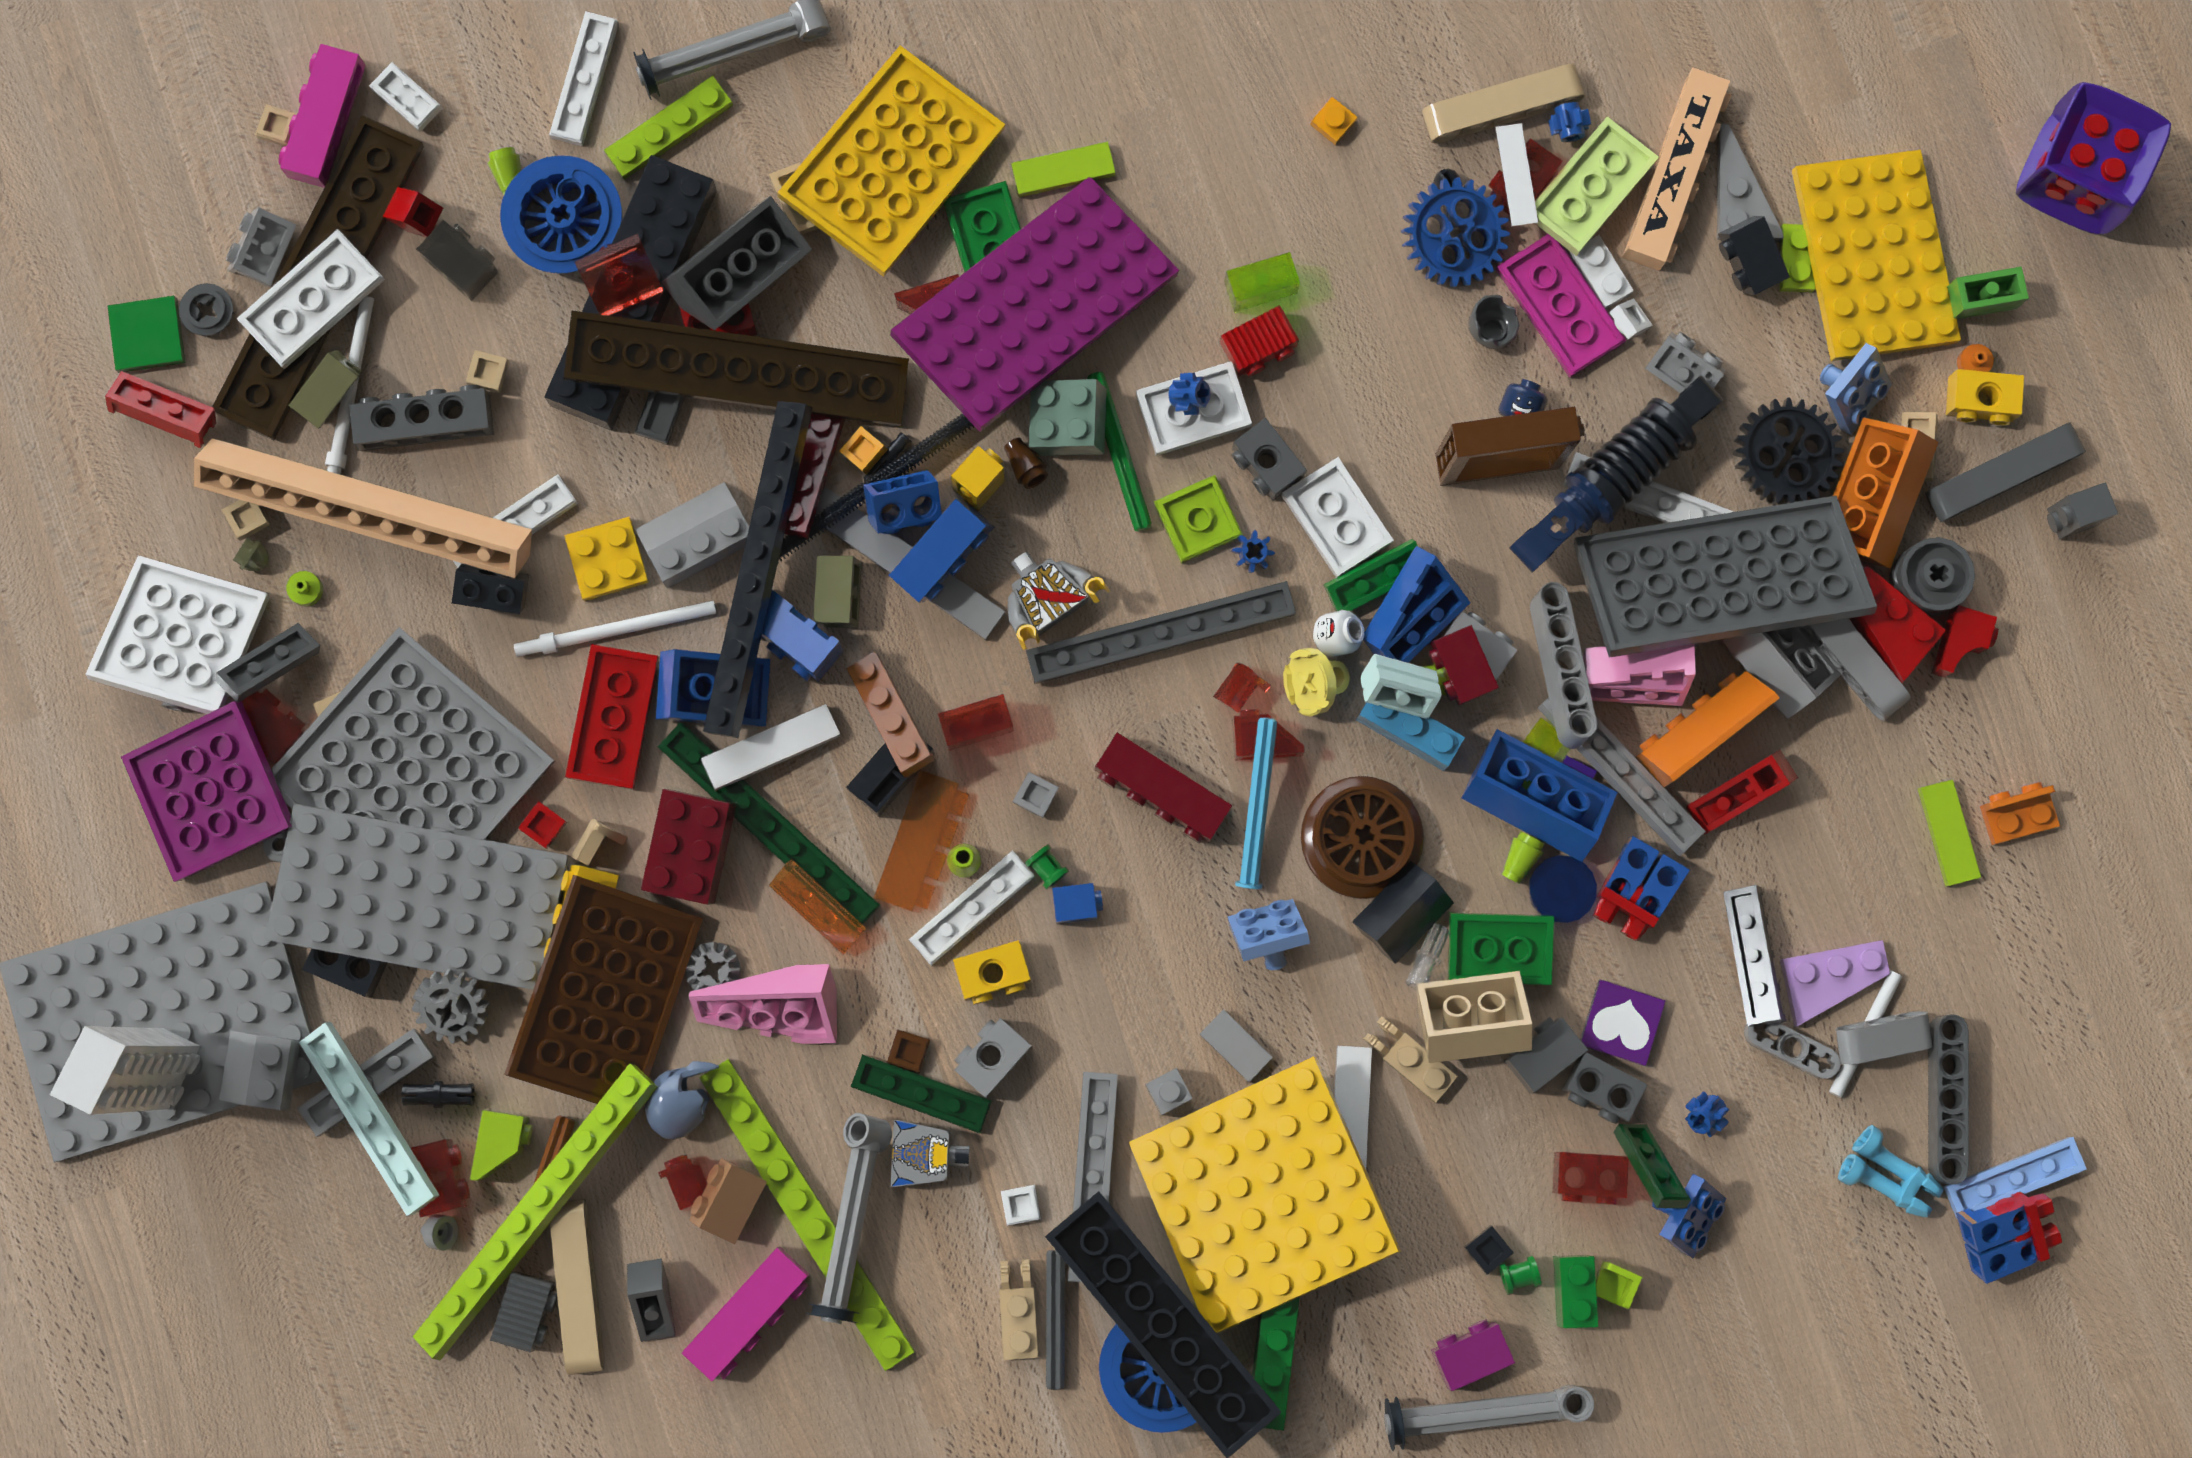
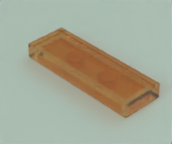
M792 859L784 865L769 884L778 895L843 955L850 950L866 930L855 917Z

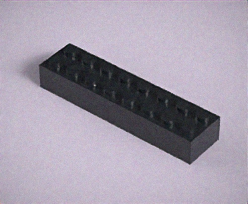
M654 155L650 156L582 312L660 323L671 298L670 293L661 282L687 261L717 193L713 179ZM566 346L544 398L553 408L612 431L630 389L563 380Z
M1099 1191L1045 1236L1226 1458L1231 1457L1282 1413Z

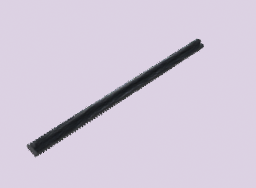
M960 414L950 423H946L947 426L939 428L940 430H936V433L933 432V435H929V438L926 437V440H922L923 442H919V445L916 444V447H912V450L909 449V452L902 454V457L899 456V459H895L888 466H884L885 468H881V471L874 473V476L871 475V478H867L868 480H864V483L861 482V485H857V488L854 487V490L847 492V495L844 494V497L837 499V502L829 504L830 506L822 509L823 511H819V514L816 513L808 539L785 535L779 560L782 562L781 557L786 559L785 554L789 557L788 552L793 554L792 550L796 552L795 547L799 550L798 545L803 547L802 543L806 545L805 540L810 542L809 538L813 540L812 536L817 537L816 533L820 535L819 531L823 533V528L827 530L826 526L831 528L830 523L834 525L833 521L838 523L837 518L841 521L840 516L844 519L843 514L848 516L847 511L851 514L850 509L855 511L854 506L858 509L857 504L862 506L861 502L865 504L864 484L902 476V473L906 475L905 471L910 473L909 468L913 471L912 466L916 469L915 464L920 466L919 461L923 464L922 459L927 461L926 457L930 459L929 454L933 457V452L937 454L936 450L940 452V447L944 449L943 445L947 447V442L950 445V440L954 442L953 438L957 440V435L961 437L960 433L964 435L963 431L967 433V428L971 430L970 426L974 428V425L964 414Z

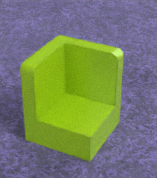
M1603 1261L1596 1277V1295L1622 1308L1629 1309L1642 1277L1612 1263Z

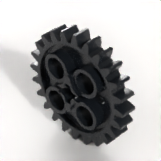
M1790 397L1784 400L1782 407L1778 400L1774 399L1770 403V410L1762 404L1758 408L1759 415L1751 412L1747 416L1750 424L1743 423L1739 427L1740 431L1745 435H1738L1734 439V442L1742 446L1733 452L1734 456L1742 457V460L1735 465V469H1745L1746 473L1740 480L1742 482L1751 479L1753 483L1749 488L1750 492L1758 488L1762 490L1760 500H1764L1769 494L1773 496V505H1777L1782 498H1784L1785 504L1793 503L1795 498L1798 502L1805 501L1808 498L1807 495L1811 499H1817L1820 497L1819 490L1826 492L1831 488L1827 481L1834 482L1838 479L1839 476L1833 470L1840 469L1843 463L1835 459V457L1841 456L1845 449L1835 447V444L1842 439V436H1832L1831 431L1835 429L1837 424L1826 425L1824 423L1828 417L1827 412L1819 417L1815 415L1817 410L1816 404L1809 410H1806L1804 399H1801L1795 407ZM1776 423L1784 424L1789 431L1788 437L1780 436L1776 432ZM1802 427L1804 432L1791 451L1792 457L1784 463L1779 477H1774L1775 469L1786 454L1787 450L1785 448L1793 442L1798 428ZM1805 440L1814 441L1818 446V452L1811 453L1806 450ZM1759 452H1768L1773 458V464H1763L1759 459ZM1789 468H1795L1801 472V482L1793 481L1790 478Z

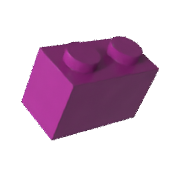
M1487 1319L1470 1325L1468 1327L1470 1333L1458 1338L1453 1333L1436 1341L1438 1347L1431 1349V1352L1447 1389L1454 1391L1515 1364L1497 1323L1492 1322L1489 1324Z

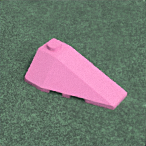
M829 964L795 965L690 991L688 996L697 1022L738 1030L741 1026L760 1030V1035L771 1037L772 1033L791 1036V1042L800 1044L836 1043L837 989Z

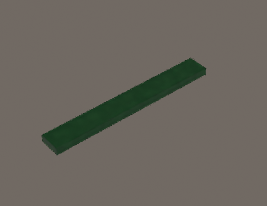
M681 722L657 746L713 799L736 803L734 818L857 931L881 906L746 781L742 779L715 791L701 761V758L714 752Z

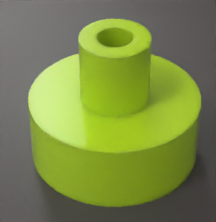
M299 571L289 578L286 591L293 602L307 607L316 604L321 599L323 585L321 580L313 573Z

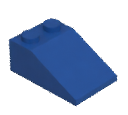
M678 649L660 652L656 719L705 723L720 654ZM756 659L742 721L743 726L766 727L770 659Z

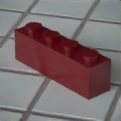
M1118 732L1095 765V771L1099 773L1098 780L1113 789L1116 785L1128 791L1126 797L1141 807L1147 803L1157 810L1154 814L1156 817L1169 825H1172L1174 821L1186 828L1183 833L1197 843H1201L1202 840L1208 843L1211 841L1233 806Z

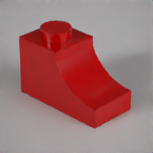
M1961 605L1949 610L1944 627L1946 631L1941 637L1931 674L1944 678L1954 673L1956 665L1966 653L1974 652L1980 654L1988 650L1989 647H1993L1999 629L1995 627L1997 617Z

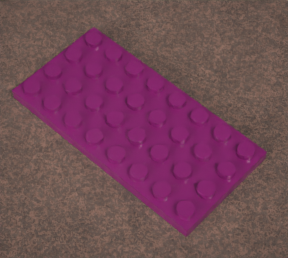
M1088 177L893 327L890 331V336L977 430L981 432L1177 277L1179 269L1092 178Z

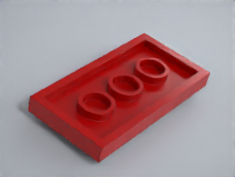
M591 644L565 778L634 790L659 663L658 655Z

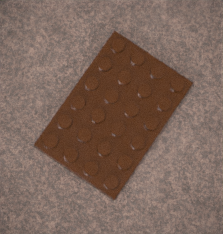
M573 875L504 1075L596 1104L599 1103L630 1063L637 1066L649 1078L703 919Z

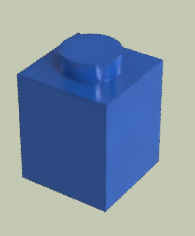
M1093 883L1052 888L1056 924L1096 920L1097 911H1103L1101 890L1094 891Z

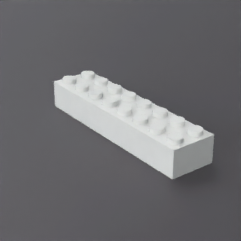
M84 1026L50 1095L90 1115L169 1109L171 1105L175 1106L184 1092V1087L181 1084L187 1073L192 1074L200 1060V1055L197 1053L201 1046L164 1028Z

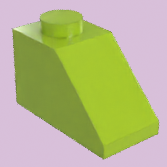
M482 1110L470 1180H484L523 1152L524 1145L529 1146L533 1132V1125L528 1124L529 1117Z

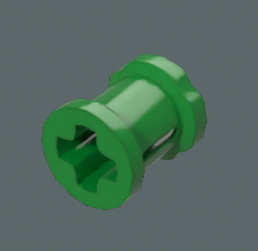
M1049 844L1041 848L1025 862L1026 866H1032L1044 881L1043 886L1045 889L1050 888L1069 872L1068 868L1062 867L1052 855Z
M1529 1256L1526 1261L1514 1265H1499L1501 1280L1507 1295L1513 1294L1515 1289L1533 1284L1535 1287L1542 1286L1539 1269L1533 1256Z

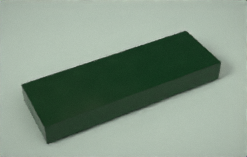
M1618 1124L1613 1133L1656 1208H1686L1691 1199L1647 1124Z

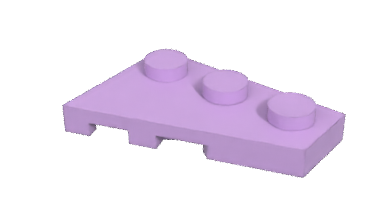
M1883 940L1780 960L1794 1027L1803 1024L1890 974Z

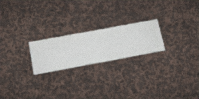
M1522 123L1496 127L1512 226L1538 223Z

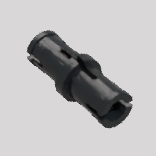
M435 1081L433 1085L404 1083L402 1094H416V1096L402 1097L403 1106L433 1105L434 1108H443V1105L473 1106L475 1096H461L460 1094L475 1092V1086L473 1083L444 1084L443 1081Z

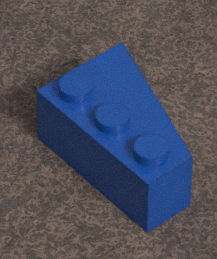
M955 499L889 576L917 602L923 603L927 599L932 602L944 589L942 582L950 574L954 577L967 562L965 559L973 550L977 551L989 537L988 534L995 526L966 500Z
M1416 546L1364 632L1363 641L1373 654L1409 663L1471 602L1435 555Z

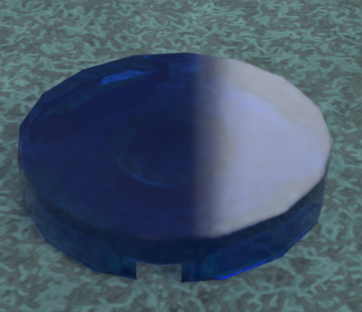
M1558 855L1544 860L1534 869L1529 879L1528 888L1531 905L1539 915L1554 916V923H1569L1581 919L1591 910L1596 900L1597 883L1593 872L1584 862L1572 856Z

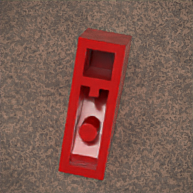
M1779 749L1686 807L1694 820L1705 830L1703 833L1705 835L1798 779V776Z

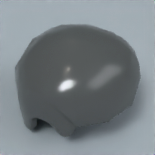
M1489 295L1480 299L1473 307L1468 321L1472 337L1488 349L1505 348L1516 338L1520 326L1516 315V308L1505 304L1503 297L1500 295Z

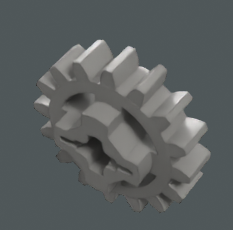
M447 969L443 977L439 972L435 971L430 979L426 977L423 979L413 996L416 1002L412 1007V1011L420 1013L416 1019L417 1024L426 1023L427 1027L424 1033L429 1034L435 1031L437 1032V1041H440L445 1035L448 1036L450 1043H455L458 1036L465 1042L472 1033L478 1034L482 1024L485 1023L489 1015L486 1013L490 1002L481 1000L486 990H476L474 987L477 983L476 978L468 982L465 980V972L461 971L458 977H455L452 970Z

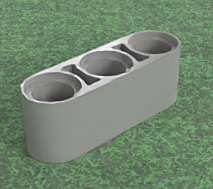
M1925 1011L1907 1012L1836 1028L1840 1063L1842 1064L1865 1063L1933 1047L1928 1012Z

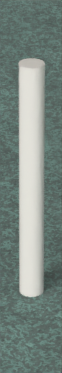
M1890 971V974L1887 975L1865 1021L1882 1018L1902 979L1900 974ZM1842 1064L1829 1090L1831 1094L1842 1098L1858 1064Z

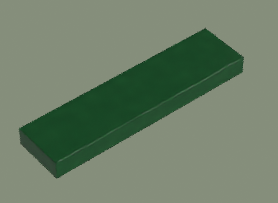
M863 1054L851 1087L977 1133H981L992 1103L991 1100Z

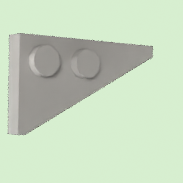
M1721 124L1717 139V240H1720L1718 233L1752 216H1765L1775 242H1780L1783 239V232L1729 124Z

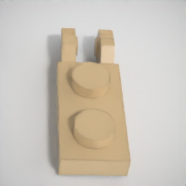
M1381 1016L1377 1021L1378 1025L1397 1041L1388 1049L1376 1036L1367 1033L1363 1040L1383 1056L1382 1059L1430 1100L1437 1103L1458 1076L1441 1062L1429 1063L1425 1048L1407 1033H1402Z
M1030 1259L1022 1260L1020 1265L1021 1276L1023 1277L1022 1288H1010V1265H1008V1261H1000L1002 1289H999L1003 1360L1038 1358L1034 1287H1031Z

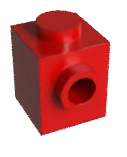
M397 187L383 217L409 233L429 238L444 208L417 191Z

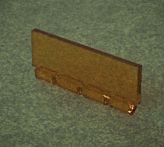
M920 770L875 892V899L913 912L915 906L928 909L935 887L923 883L924 879L927 877L938 881L947 855L935 851L937 845L950 849L959 824L947 819V816L950 813L961 817L969 794L957 790L959 783Z

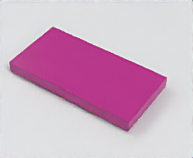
M1549 234L1497 266L1496 271L1569 378L1626 342L1625 337L1617 329L1614 321L1563 246Z

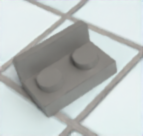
M260 207L253 210L251 214L246 212L239 226V231L243 232L238 244L233 243L226 256V261L230 262L227 271L233 274L237 272L265 286H271L296 224Z
M1671 332L1645 368L1679 393L1684 391L1700 375L1714 388L1726 371L1721 367L1724 362L1709 351L1705 355L1694 348L1696 342L1682 332H1679L1678 335Z

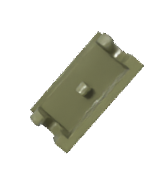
M340 351L328 352L289 406L319 429L353 383L359 378L362 371L343 356Z
M817 556L813 620L816 624H824V627L833 628L859 627L862 562L854 556Z

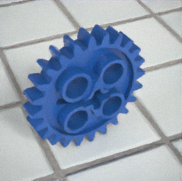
M1460 177L1453 180L1452 187H1450L1447 179H1443L1440 181V190L1434 183L1428 186L1429 195L1423 191L1417 194L1421 202L1420 204L1416 202L1409 203L1408 206L1414 214L1403 216V219L1410 223V227L1402 229L1401 233L1409 235L1410 240L1403 243L1402 247H1412L1413 252L1408 255L1407 260L1417 258L1419 262L1414 270L1418 271L1426 268V280L1431 279L1436 274L1437 285H1443L1446 279L1449 278L1450 287H1456L1460 278L1463 285L1468 286L1471 285V275L1477 282L1483 280L1481 270L1488 274L1492 273L1494 268L1490 262L1499 263L1503 260L1496 253L1497 250L1508 249V246L1500 241L1501 238L1510 235V232L1501 230V225L1507 223L1509 219L1499 218L1498 213L1504 209V206L1494 207L1492 205L1496 194L1488 197L1483 196L1486 190L1485 185L1479 187L1476 191L1473 190L1474 180L1472 179L1467 181L1464 187H1462ZM1458 201L1468 206L1469 213L1466 219L1456 214L1455 207ZM1441 206L1446 208L1447 217L1441 212ZM1429 217H1434L1438 220L1440 224L1438 234H1432L1427 229L1426 224ZM1459 227L1461 233L1457 237L1452 238L1449 232L1453 228ZM1473 231L1480 232L1484 237V244L1481 248L1475 247L1471 242ZM1445 246L1452 248L1456 256L1453 264H1448L1442 257V251ZM1464 249L1469 252L1470 259H1466L1464 256Z

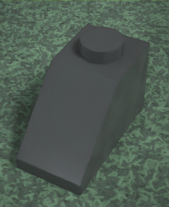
M662 1258L627 1264V1295L640 1341L675 1336L669 1284Z

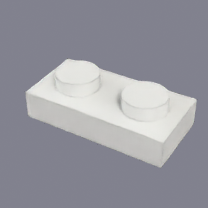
M1600 235L1591 239L1577 256L1572 252L1569 253L1574 264L1605 309L1633 293L1634 290Z

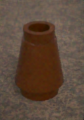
M1020 437L1012 439L1004 446L1018 484H1023L1026 489H1031L1041 484L1047 478L1048 473L1045 470L1047 465Z

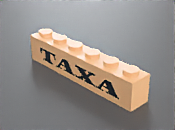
M1696 68L1691 69L1682 88L1658 155L1659 158L1653 169L1622 258L1658 271L1661 270L1666 262H1672L1678 244L1673 243L1676 232L1682 233L1689 214L1684 213L1687 201L1691 203L1694 201L1699 188V184L1694 181L1698 171L1704 172L1710 154L1706 153L1705 150L1709 141L1714 143L1721 126L1720 123L1716 122L1719 111L1723 113L1726 111L1731 98V94L1726 92L1730 80Z

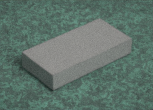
M1224 1009L1199 1034L1247 1082H1250L1273 1058Z

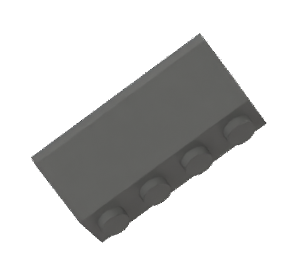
M769 196L756 204L661 283L684 311L713 330H716L808 254L812 248L772 196Z

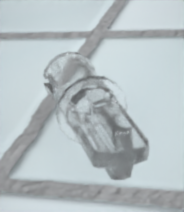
M1435 923L1429 929L1421 950H1416L1415 955L1417 958L1405 982L1411 988L1417 990V984L1428 983L1436 965H1440L1441 960L1439 956L1449 935V929L1445 926Z

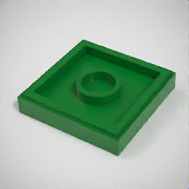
M174 295L107 305L115 370L118 373L121 371L129 372L185 363L178 300Z

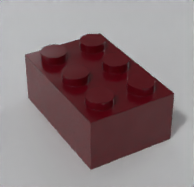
M662 789L641 890L706 905L715 904L737 804L681 791Z

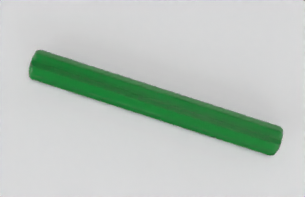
M1102 371L1088 375L1087 379H1097L1107 389L1106 443L1135 531H1143L1150 528L1152 524L1105 374Z

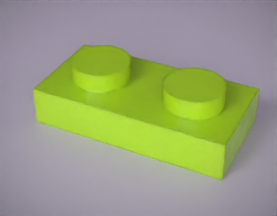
M1782 224L1780 228L1783 232V239L1780 241V254L1790 278L1780 282V291L1813 293L1815 291V282L1807 248L1806 231L1801 224Z

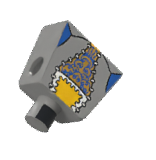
M894 1120L891 1187L948 1180V1166L969 1167L970 1146L949 1145L950 1131Z

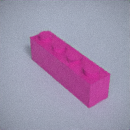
M320 44L318 52L312 55L309 63V72L311 74L308 83L303 84L299 94V103L301 104L298 114L293 115L289 124V134L291 135L287 146L282 147L279 155L280 169L288 178L325 188L366 66L359 54Z
M780 1246L777 1247L681 1354L710 1381H714L718 1376L724 1380L738 1365L733 1359L742 1349L748 1354L762 1337L757 1334L766 1323L772 1327L786 1312L781 1306L788 1298L791 1297L796 1301L809 1285L805 1280L810 1274Z

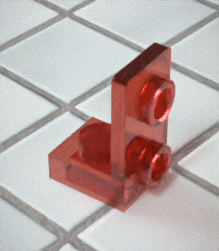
M681 1155L664 1162L666 1169L658 1172L660 1179L667 1178L680 1211L692 1206L697 1197L702 1196L708 1185L699 1159H689L687 1155Z

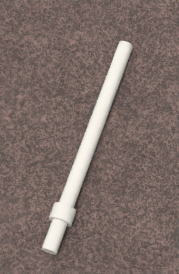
M368 296L359 303L349 360L360 370L374 298ZM359 378L340 401L331 452L328 451L326 455L325 466L328 467L327 471L340 475L341 469H345L347 462L345 449L351 423L349 404H354Z
M714 601L557 635H554V632L541 634L539 639L514 644L516 657L543 652L544 655L558 652V648L717 614Z

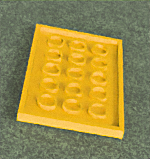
M899 45L777 192V197L884 277L1003 132L1005 123Z
M1921 150L1795 166L1792 169V175L1803 228L1807 236V248L1830 360L1837 361L1854 358L1865 343L1876 347L1880 355L1956 344L1961 341L1957 318L1953 316L1947 288L1949 280Z

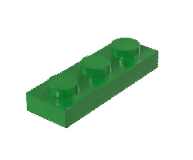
M1411 539L1323 584L1335 612L1340 610L1352 611L1388 592L1414 548L1418 546L1417 542Z

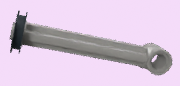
M798 0L789 7V12L651 59L647 58L644 49H642L643 54L638 56L634 52L637 63L635 68L642 86H645L651 100V94L657 93L660 97L659 84L795 38H799L802 42L814 41L827 35L831 27L820 0Z
M862 1113L851 1115L843 1129L844 1140L849 1145V1148H851V1154L822 1303L818 1305L809 1304L813 1305L811 1314L806 1313L819 1316L822 1321L842 1324V1321L858 1323L853 1322L854 1313H860L849 1311L850 1309H847L876 1156L877 1153H881L888 1147L892 1138V1129L886 1120Z
M1575 1385L1561 1386L1559 1389H1554L1551 1392L1402 1409L1399 1399L1395 1397L1392 1403L1389 1402L1388 1398L1385 1399L1384 1424L1390 1447L1394 1451L1395 1445H1400L1403 1450L1405 1437L1549 1420L1582 1422L1591 1416L1594 1410V1401L1592 1395L1587 1390ZM1577 1394L1581 1401L1580 1407L1576 1412L1570 1413L1567 1410L1566 1401L1570 1395Z

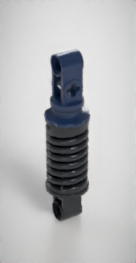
M1702 375L1678 395L1679 397L1671 404L1660 398H1652L1647 403V406L1640 411L1639 416L1634 417L1628 425L1621 428L1620 433L1615 434L1611 441L1606 442L1602 449L1597 450L1593 454L1592 458L1587 459L1583 467L1577 468L1565 477L1568 490L1564 493H1559L1554 498L1556 508L1536 526L1527 530L1509 547L1532 573L1577 530L1587 533L1593 527V523L1596 520L1601 523H1611L1615 515L1625 508L1626 503L1634 499V495L1640 494L1644 486H1649L1653 478L1659 477L1662 470L1668 469L1671 461L1680 458L1681 451L1691 450L1696 446L1697 439L1692 426L1700 419L1705 418L1724 400ZM1558 523L1562 528L1554 533L1551 527Z

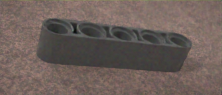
M2071 422L1964 472L1928 490L1925 494L1941 523L2084 454L2086 450Z
M1951 1014L1938 1016L1930 1023L1933 1047L1928 1049V1170L1938 1183L1953 1185L1964 1181L1969 1170V1030L1966 1021L1962 1017ZM1946 1021L1953 1025L1955 1031L1954 1036L1950 1040L1942 1033V1026ZM1945 1056L1951 1057L1954 1061V1070L1950 1074L1946 1073L1942 1067V1061ZM1946 1090L1952 1092L1955 1099L1953 1106L1949 1109L1942 1102V1095ZM1946 1125H1950L1955 1134L1954 1139L1950 1143H1947L1942 1137V1130ZM1947 1159L1952 1161L1955 1168L1950 1178H1947L1942 1172V1165Z

